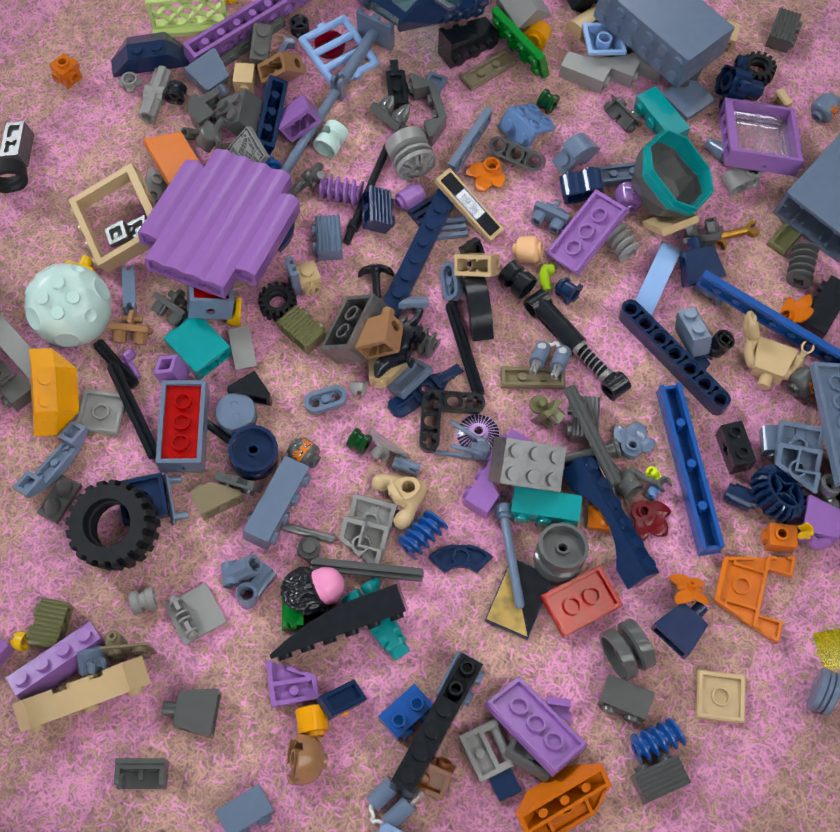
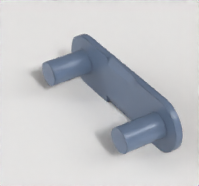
M164 472L163 479L171 523L176 525V520L188 519L189 517L188 511L175 512L172 502L170 484L181 483L182 479L181 475L168 476V473Z

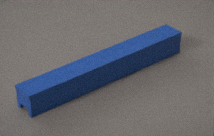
M677 382L676 385L671 386L660 385L656 395L698 556L721 553L725 544L682 384Z

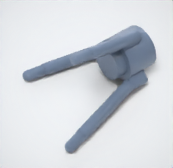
M451 420V425L476 440V442L472 441L470 448L451 444L452 449L467 453L435 450L434 454L485 461L490 450V444L485 443L486 438L477 436Z

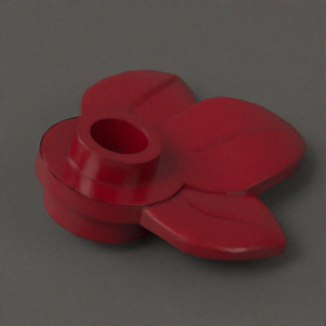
M640 500L635 502L631 507V516L635 520L633 527L638 536L643 541L647 539L650 533L659 537L667 536L668 524L665 518L670 515L671 510L667 505L659 501L648 503L647 501ZM641 507L644 508L645 515L641 513Z

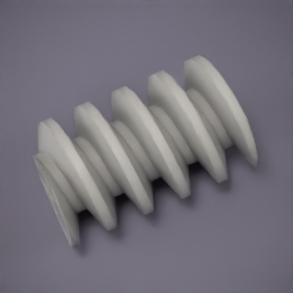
M626 223L619 224L607 239V243L615 251L614 253L619 257L620 262L631 259L640 246L639 242H634L636 239L635 235L629 236L632 231L631 229H626Z

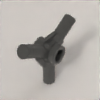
M318 162L312 170L308 168L301 174L303 179L291 188L289 193L296 196L307 186H310V188L315 187L320 182V179L324 178V172L322 171L324 165Z

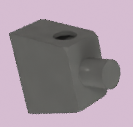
M216 688L181 690L178 693L177 702H163L162 715L174 717L173 726L177 729L214 739L221 692Z

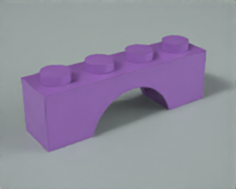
M513 429L510 430L508 435L505 433L502 435V437L534 442ZM492 452L486 460L488 464L485 469L480 468L474 478L476 482L473 487L468 486L462 496L465 498L463 506L484 519L488 518L499 500V494L493 482H488Z

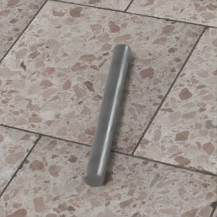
M248 513L246 521L249 520L252 513ZM287 523L285 526L281 525L279 529L304 537H313L333 544L335 540V535Z

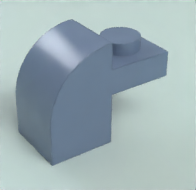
M578 133L562 144L564 148L556 155L552 162L565 174L572 171L580 161L584 163L589 162L600 148L588 135Z

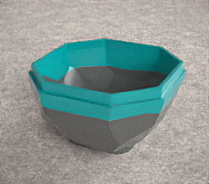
M668 129L662 130L638 153L631 186L640 196L641 201L651 214L675 218L693 215L714 192L711 169L688 137Z

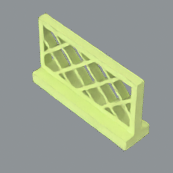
M145 0L153 33L166 32L171 37L196 36L228 17L225 0H220L217 5L211 3L210 1L212 0ZM197 1L200 4L196 7L191 3ZM179 3L181 6L176 8L172 4ZM151 5H160L162 7L157 10L151 7ZM205 6L211 8L209 12H206L202 9ZM185 8H188L192 10V12L190 14H187L183 12V10ZM167 9L173 13L169 16L163 12Z

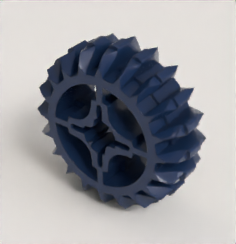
M774 464L766 465L758 469L751 477L749 485L752 488L750 493L754 495L753 500L757 502V507H760L763 510V514H767L770 520L774 519L777 523L782 522L786 524L798 519L806 510L805 505L807 502L804 499L806 495L802 492L803 487L799 486L798 481Z

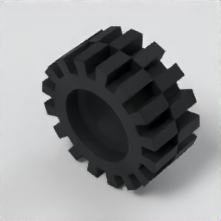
M754 51L746 54L748 63L744 70L752 72L753 79L762 81L764 87L768 83L770 84L777 69L775 59L772 60L773 57L771 55L767 57L766 52L762 55L761 51H757L756 54ZM758 66L762 68L764 72H756L751 67Z
M278 281L274 282V286L271 283L267 284L268 289L264 286L262 292H259L258 298L262 315L266 316L269 321L273 319L274 322H277L294 305H297L294 289L292 290L289 284L286 287L284 282H281V285H279ZM277 296L283 297L286 300V303L281 307L276 308L270 305L271 299Z

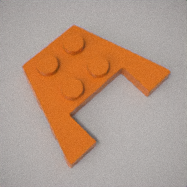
M724 557L721 562L713 603L771 642L777 644L780 640L783 621L759 614L767 574L770 572L791 578L796 557Z

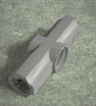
M159 65V67L155 68L150 83L144 87L143 102L138 113L139 118L144 122L152 123L156 121L161 105H165V94L172 77L171 70L165 66Z

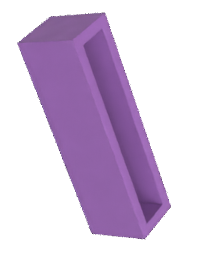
M89 621L16 670L6 679L14 694L20 700L52 690L79 671L77 652L98 644L105 646V640Z

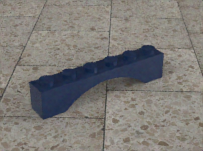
M593 456L578 457L563 470V476L571 490L590 500L606 519L616 548V570L626 588L631 589L641 586L659 573L656 563L644 547V542L636 533L632 521L625 514L620 500L610 488V483L602 474L598 462Z

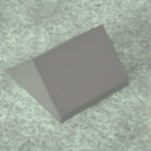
M499 0L510 20L520 30L551 16V12L543 0Z

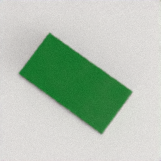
M495 6L491 11L493 15L492 23L499 31L498 37L500 39L504 37L507 40L506 44L512 51L516 50L519 53L518 56L524 64L529 63L531 71L536 76L540 75L544 79L550 74L546 56L498 6Z

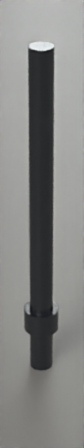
M385 144L365 190L369 185H376L388 156ZM362 197L353 218L349 220L346 227L347 232L343 239V243L346 245L351 244L354 234L360 228V220L363 215Z

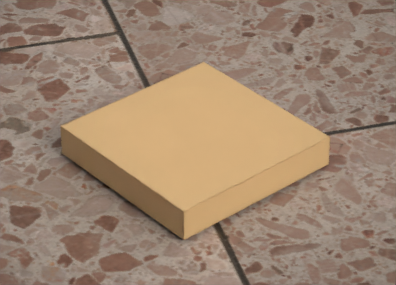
M695 213L681 218L655 215L643 220L642 224L645 229L664 237L698 223L699 218Z
M698 669L696 677L695 718L744 724L746 675Z

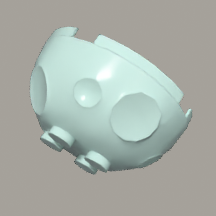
M55 263L37 273L35 278L28 284L25 291L24 310L29 325L41 339L58 347H79L92 342L105 330L111 317L112 298L107 285L96 272L74 263Z

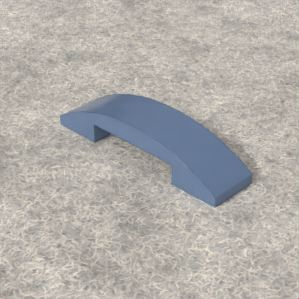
M72 420L58 435L62 442L34 474L27 470L12 488L29 498L53 484L67 470L79 453L88 433L87 427Z

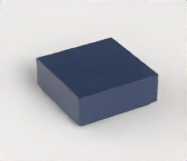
M511 768L488 779L499 802L522 791Z

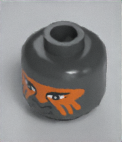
M801 367L790 375L788 390L793 396L807 398L815 393L809 367Z
M305 437L294 439L287 449L288 457L309 466V468H315L320 462V448Z

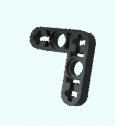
M434 389L426 391L421 402L420 449L423 452L432 453L438 448L441 412L479 414L485 407L484 397L479 393ZM430 396H434V400H438L434 402L433 411H429L430 402L426 401ZM450 397H456L460 404L457 407H451L448 405L447 400ZM463 398H467V403H471L473 399H477V403L481 405H478V407L475 409L473 408L472 404H466L465 408H462L464 402ZM427 416H433L437 423L435 426L429 427L424 423V419ZM428 432H432L431 441L435 442L431 448H428L427 444L423 443V441L427 440Z

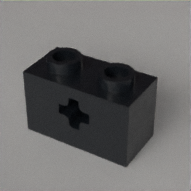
M737 421L721 425L715 436L729 475L750 470L757 460L743 422Z

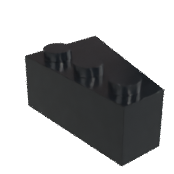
M487 17L467 21V25L463 26L454 24L451 29L447 30L444 27L439 28L438 54L450 69L463 65L468 59L476 58L483 51L491 50L498 44L499 31Z

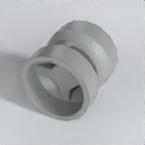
M153 587L145 588L141 594L138 591L129 592V602L134 615L141 614L143 609L150 611L158 609Z

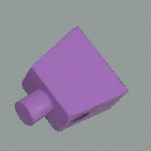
M305 95L294 98L293 102L282 111L279 130L291 142H294L321 122L316 106Z

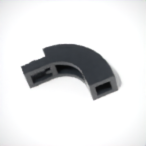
M467 276L462 278L472 341L494 339L490 296L485 277Z

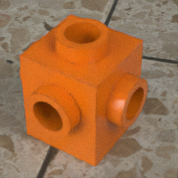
M65 53L49 64L53 79L67 89L82 78L79 70L80 65L73 57H68Z

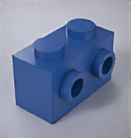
M414 683L378 716V719L397 741L401 738L407 740L415 732L413 727L419 722L423 724L433 703Z

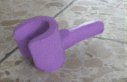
M128 348L122 353L120 360L125 365H128L138 379L141 375L132 362L136 356Z

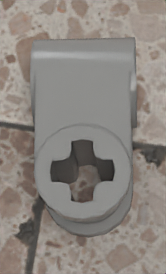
M734 168L725 172L721 180L730 195L734 196L736 193L740 194L745 190L756 187L759 184V177H761L763 171Z

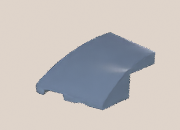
M779 420L775 442L774 464L812 493L816 494L821 476L819 471L823 455L824 428Z

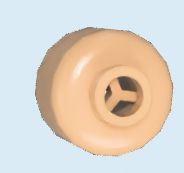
M521 236L516 243H513L512 253L520 263H536L543 257L544 245L537 236Z

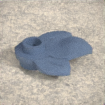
M632 423L628 429L615 425L613 438L617 439L620 444L621 454L625 458L635 459L641 453L651 452L655 447L656 441L646 437L647 430L642 423Z

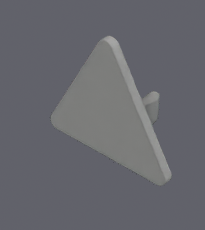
M373 428L370 429L375 444L378 445L371 452L375 459L380 458L383 462H386L389 459L390 451L407 458L410 456V454Z

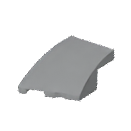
M354 494L349 516H344L339 539L367 563L381 564L392 532L393 519L397 513L398 506L395 503Z

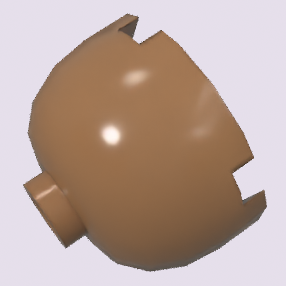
M294 733L295 740L290 739L287 751L286 765L290 762L291 775L286 774L289 784L294 785L310 784L321 775L322 769H326L328 755L324 753L322 744L315 737Z

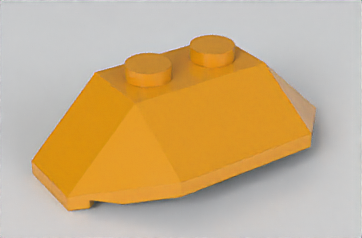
M52 348L29 349L34 437L56 436L79 412L77 368Z

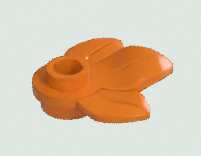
M489 157L483 163H473L465 173L466 176L475 178V188L479 192L487 191L492 185L501 188L505 182V175L501 172L502 165L495 157Z
M808 294L797 301L792 297H788L782 305L780 314L796 324L806 321L814 312V309L811 308L812 296Z

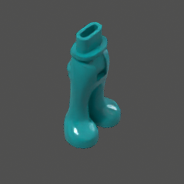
M374 578L361 586L362 592L366 595L380 590L381 581L379 578ZM355 589L345 596L341 602L344 604L363 595L359 589ZM390 618L381 620V626L369 629L374 639L385 649L386 654L390 653L394 661L410 652L405 643L407 639L403 636L397 620L391 622Z

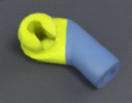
M651 466L646 469L647 476L657 480L661 477L656 467ZM649 484L650 487L645 497L654 501L660 490L659 487Z

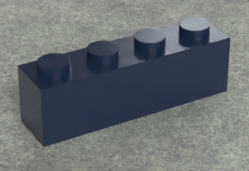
M273 75L268 77L262 89L260 100L263 103L256 132L257 137L269 156L275 148L288 87V81Z

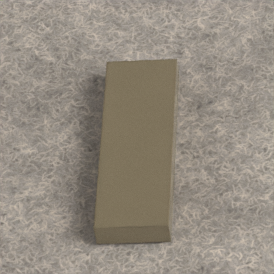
M505 48L460 75V80L472 92L517 65V60Z
M501 366L500 368L501 388L561 390L566 388L565 372L559 374L558 378L554 380L550 378L552 373L550 367L538 369L536 375L529 373L531 367Z

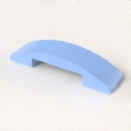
M663 242L636 298V301L651 316L682 249Z

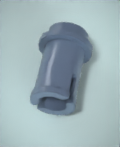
M400 455V457L395 456L392 464L395 472L399 470L417 477L421 463L402 458L403 455Z

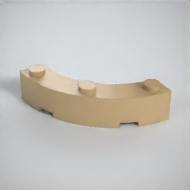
M139 656L58 687L55 694L52 693V690H48L12 704L20 732L30 729L32 734L45 729V723L82 709L85 710V713L100 708L98 703L128 693L129 697L144 692L142 687L151 684L143 657Z

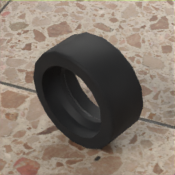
M14 158L0 159V175L15 174L12 177H0V192L11 193L24 189L28 185V174L25 164Z

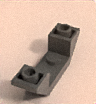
M410 73L409 82H406L408 94H412L414 100L426 98L428 106H432L433 109L431 110L432 119L424 120V129H422L428 144L432 147L446 128L447 115L437 84L414 73Z

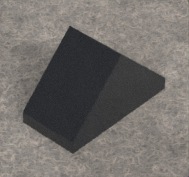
M255 371L227 387L228 394L238 393L247 395L254 403L272 406L271 394Z

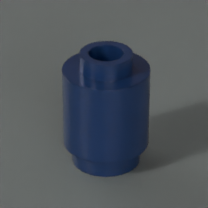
M738 483L735 485L729 484L723 497L724 500L728 501L727 504L746 512L749 509L754 510L757 502L753 500L754 495L750 493L751 489Z

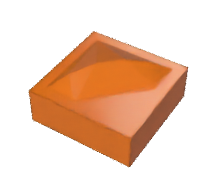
M588 506L586 529L609 532V525L596 506Z

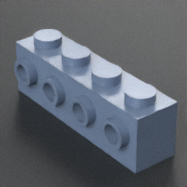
M288 456L283 458L243 529L244 540L267 551L271 544H276L280 536L278 531L281 525L285 526L291 515L289 513L291 507L297 506L301 497L299 493L302 487L306 488L310 482L309 466Z

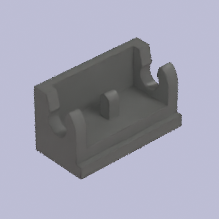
M24 121L6 123L0 158L18 159L28 167L35 134Z
M115 758L114 785H117V789H167L169 761L165 758Z

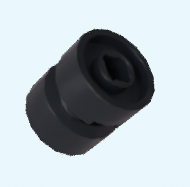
M512 260L499 273L498 280L506 288L511 287L510 291L517 298L522 299L535 287L538 279L529 271L524 272L525 268L517 260Z

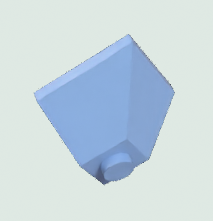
M602 22L582 24L588 56L626 55L627 51L624 41L613 34Z

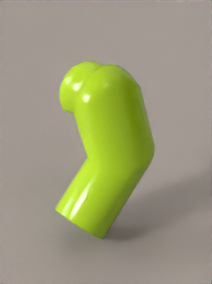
M545 263L540 269L541 289L545 291L552 289L549 275L555 273V267L552 263L548 265Z

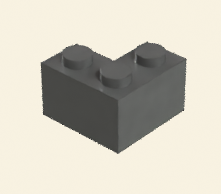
M245 88L221 99L217 103L215 117L217 119L220 116L227 119L225 128L236 136L246 126L252 127L256 133L263 101Z

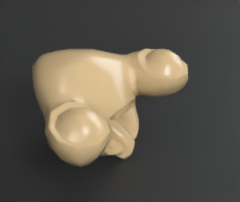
M386 473L376 474L372 478V486L375 491L384 492L388 490V495L391 496L394 503L402 508L393 519L395 526L401 530L408 529L414 522L415 513L425 498L427 483L414 477L394 476Z

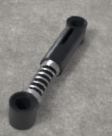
M539 289L524 300L523 304L532 317L538 318L562 345L569 347L572 354L574 353L577 357H580V361H584V365H588L587 368L591 369V373H595V377H598V380L602 383V392L611 401H615L631 388V383L625 374L620 371L613 372L610 367L607 368L606 363L603 364L602 359H599L598 355H595L594 351L590 350L591 347H587L586 338L558 310L545 290Z

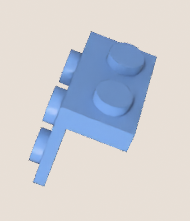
M532 103L508 107L497 126L511 140L528 148L531 147L537 135L552 132L556 128L552 120L540 112L538 106Z

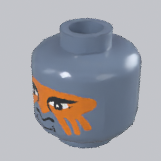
M833 93L821 94L811 105V116L816 122L828 123L840 112V99Z

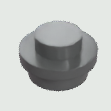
M306 537L299 542L298 552L302 558L312 560L320 554L321 546L316 538Z

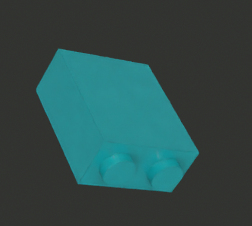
M187 317L183 324L176 329L170 330L164 337L167 347L174 355L178 354L198 380L204 378L232 356L230 346L205 319Z

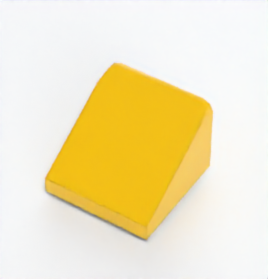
M241 297L234 300L232 319H226L227 324L236 327L241 326Z

